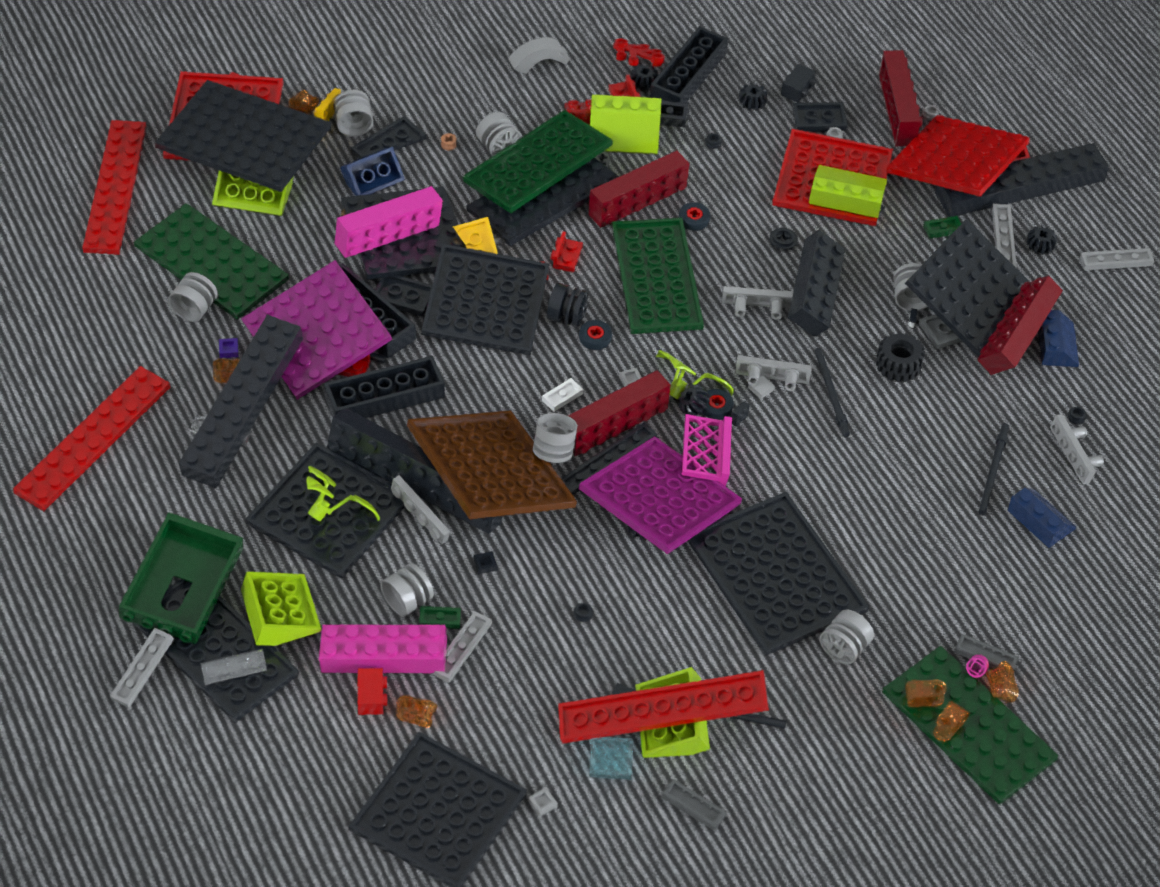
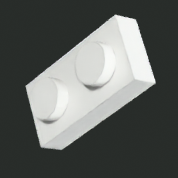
M570 378L542 395V401L555 412L581 396L583 389Z

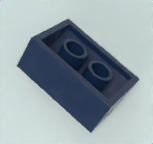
M393 147L384 148L340 166L344 180L355 196L372 194L405 180Z
M1051 310L1038 330L1041 363L1046 366L1079 367L1074 323L1060 310Z
M1024 488L1011 497L1007 511L1048 548L1076 529V526L1034 489Z

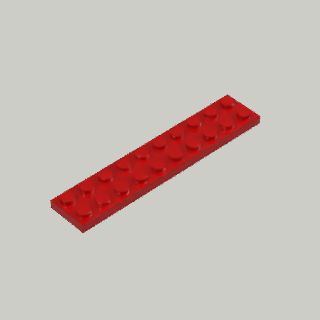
M111 120L82 247L83 253L120 255L147 128L146 122Z
M140 366L13 488L14 494L40 510L45 511L171 388L170 383Z
M762 670L559 703L560 740L564 744L769 711L765 674Z

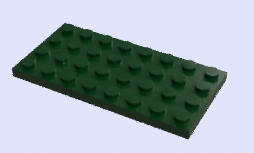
M563 110L515 143L463 175V182L509 213H512L611 147L613 140L568 111Z
M187 203L134 241V247L182 280L186 273L190 272L199 273L208 278L217 290V298L213 303L237 320L289 280L288 273Z
M683 218L612 222L630 333L703 330L704 323Z
M942 646L932 651L882 690V693L999 805L1048 768L1059 757L1054 750L980 681L970 676L966 668Z

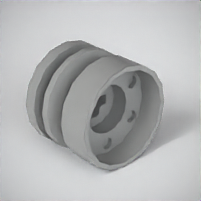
M347 90L336 97L334 110L339 131L344 135L352 137L367 133L373 126L371 105L367 94L359 90Z
M494 112L487 115L481 120L476 129L477 138L493 156L522 138L519 130L502 112Z
M919 263L905 264L899 267L893 276L896 304L906 311H911V308L919 311L928 307L904 284L922 265Z
M194 272L186 273L168 297V303L174 313L182 319L197 322L217 298V290L214 284L205 276Z
M560 413L541 415L536 426L533 445L534 454L548 462L562 463L568 461L573 454L578 426L576 421Z
M408 563L404 568L399 569L397 574H391L382 580L380 584L385 600L392 610L402 617L407 616L416 610L417 605L425 604L426 601L431 600L434 596L429 579L413 563Z
M842 610L833 619L832 624L827 626L826 630L821 633L819 640L822 648L831 658L843 664H851L873 640L874 631L870 623L857 612Z

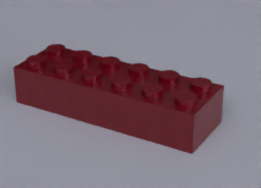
M903 50L883 51L879 71V80L895 147L907 146L920 134L919 127H922V116H919V104H916V92H913L914 83L913 80H910L911 71L907 68L908 59L905 57Z
M676 150L590 190L589 216L602 228L676 192L687 188L690 163Z
M1049 275L1043 278L1039 277L1032 282H1026L1020 287L1021 291L1014 297L1011 307L1005 311L1004 318L997 324V329L988 338L989 342L981 349V354L977 361L990 375L1017 366L1063 290Z
M656 370L568 415L578 425L573 455L576 457L581 453L584 454L589 449L603 444L606 440L617 437L620 433L634 428L643 421H648L658 413L666 411L668 409L671 384Z

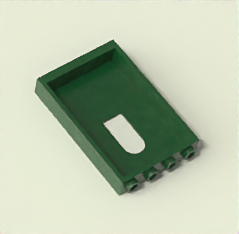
M168 512L119 605V618L126 622L139 624L146 629L156 628L179 638L183 642L196 644L243 550L244 538ZM174 576L192 582L179 609L168 611L162 607L161 601Z

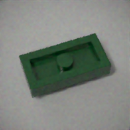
M958 216L924 221L923 227L929 239L951 235L961 225Z
M420 606L419 625H446V629H460L461 608Z

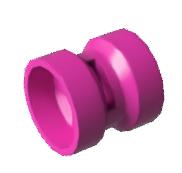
M981 654L972 656L966 665L968 674L975 678L983 676L989 668L988 659Z

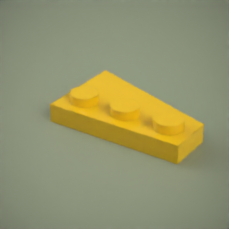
M334 88L331 93L327 94L325 100H322L321 104L315 108V117L327 121L330 118L333 119L335 115L334 101L341 93V89Z
M488 217L453 227L467 248L498 254Z

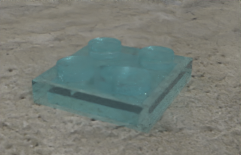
M591 738L589 777L631 780L633 739Z

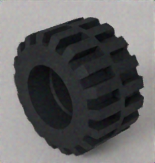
M897 332V334L891 333L889 336H885L880 341L876 356L877 370L882 372L881 375L887 376L889 380L894 379L895 382L900 380L907 382L908 379L913 380L921 372L925 356L924 346L921 345L920 340H916V337L909 336L907 333L901 334V332Z

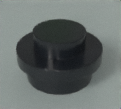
M710 133L705 138V145L708 148L716 149L722 144V139L717 133Z
M1078 406L1070 409L1067 414L1069 421L1074 424L1084 423L1087 417L1085 410Z
M579 603L573 610V616L579 622H588L593 617V609L587 603Z

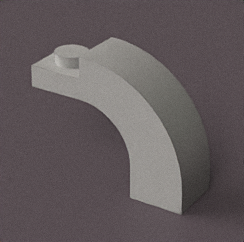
M550 37L528 41L517 48L508 58L514 70L527 74L536 63L545 59H553L564 64L570 61L567 50L559 45L557 39Z

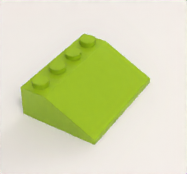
M592 95L590 126L613 140V145L604 152L658 154L661 98Z
M819 165L811 188L809 204L878 218L887 179Z
M219 170L212 205L282 216L292 188L294 176L282 192Z
M246 572L241 593L256 645L277 646L321 632L320 622L305 574Z
M690 667L636 684L635 687L636 691L701 681L702 678ZM707 721L640 731L642 756L644 758L687 756L710 750Z

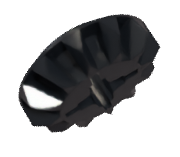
M777 228L770 233L769 241L773 247L776 246L777 250L781 248L785 251L786 249L792 250L797 245L798 237L791 229Z

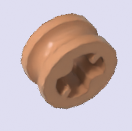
M451 133L444 134L441 137V147L445 150L455 149L457 145L456 136Z

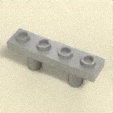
M724 286L722 303L735 304V316L737 317L745 316L746 305L771 307V318L779 320L782 318V308H790L793 292Z
M738 355L735 374L748 376V384L751 386L758 384L761 375L767 379L785 381V389L787 391H794L796 383L809 384L812 365Z
M1063 414L1056 415L1050 429L1082 484H1089L1096 473L1094 467H1102L1104 459L1102 455H1086L1078 441L1079 438H1085L1087 435V430L1084 426L1071 428Z

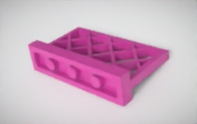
M685 415L681 475L718 481L726 487L730 475L732 417L724 416L723 420ZM689 422H695L699 427L694 429ZM708 426H718V430L713 432ZM703 429L708 435L703 437L698 432ZM694 435L698 441L693 443L688 437ZM713 438L717 444L712 446L707 440ZM703 444L708 449L702 451L697 446ZM693 449L698 455L692 457L688 451ZM712 452L717 458L711 460L707 454ZM702 458L707 464L701 466L696 460ZM692 463L697 469L689 470L687 466ZM711 466L716 471V474L709 473L706 469Z

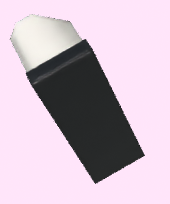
M911 308L908 325L911 328H914L916 323L917 309Z

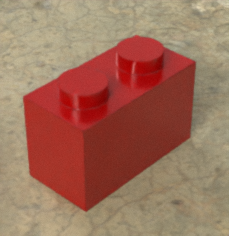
M358 668V715H383V706H387V694H383V689H387V676H383V668Z

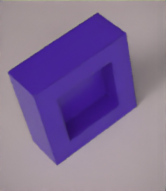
M238 338L219 339L220 358L239 357Z

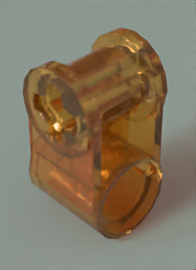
M303 89L289 99L288 108L308 114L318 106L319 98L310 95L307 90Z
M216 359L213 362V379L218 383H227L240 359Z
M1002 661L997 668L987 671L986 676L989 680L992 695L1006 702H1014L1018 697L1019 689L1011 665L1006 661Z
M911 680L907 682L905 689L908 705L910 707L942 705L947 688L946 684L941 680Z
M402 695L397 700L396 716L400 721L428 728L433 723L432 716L438 707L433 701Z
M950 701L936 720L937 725L934 728V736L941 741L949 740L963 726L970 712L955 702Z

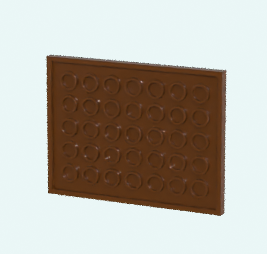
M511 410L408 419L407 427L469 519L576 508L577 500L550 463L534 454V441Z

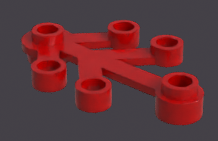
M622 38L615 39V43H613V48L618 51L616 55L617 60L625 61L627 56L625 51L630 52L628 64L631 66L638 65L639 58L637 56L650 60L655 67H661L664 63L665 55L662 54L660 49H650V46L647 44H628V40Z

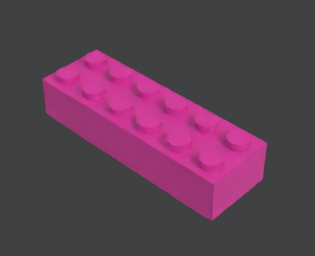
M431 186L338 217L334 244L342 255L347 258L439 226L443 200Z
M322 625L319 653L321 673H358V668H383V673L445 672L446 625Z

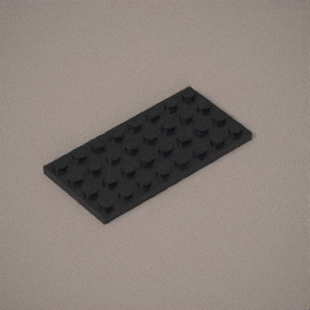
M594 157L512 213H509L485 196L466 205V208L477 220L488 217L492 232L507 245L511 246L589 202L590 190L619 176Z
M181 579L169 587L161 601L162 607L168 611L179 609L192 582ZM221 596L197 643H186L172 636L174 640L165 652V655L234 723L299 675V670L274 646L256 645L251 625ZM132 622L147 638L154 630L146 629Z

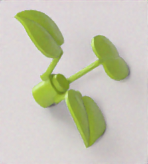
M659 350L656 358L669 359L674 368H677L674 380L670 386V396L678 399L681 397L680 392H684L687 385L682 380L685 371L693 376L696 373L669 353ZM704 373L692 383L696 385L702 379L709 378L725 386L731 396L734 393L733 388L728 382L710 373Z
M312 466L308 467L309 473H313L321 478L325 484L322 486L310 476L306 478L307 489L321 492L319 498L308 511L313 518L321 522L326 513L331 515L334 510L349 500H353L370 509L375 514L377 520H380L376 509L368 501L355 494L354 496H348L332 508H329L331 504L323 498L325 495L332 499L334 498V495L327 488L329 484L335 487L336 483L320 470Z

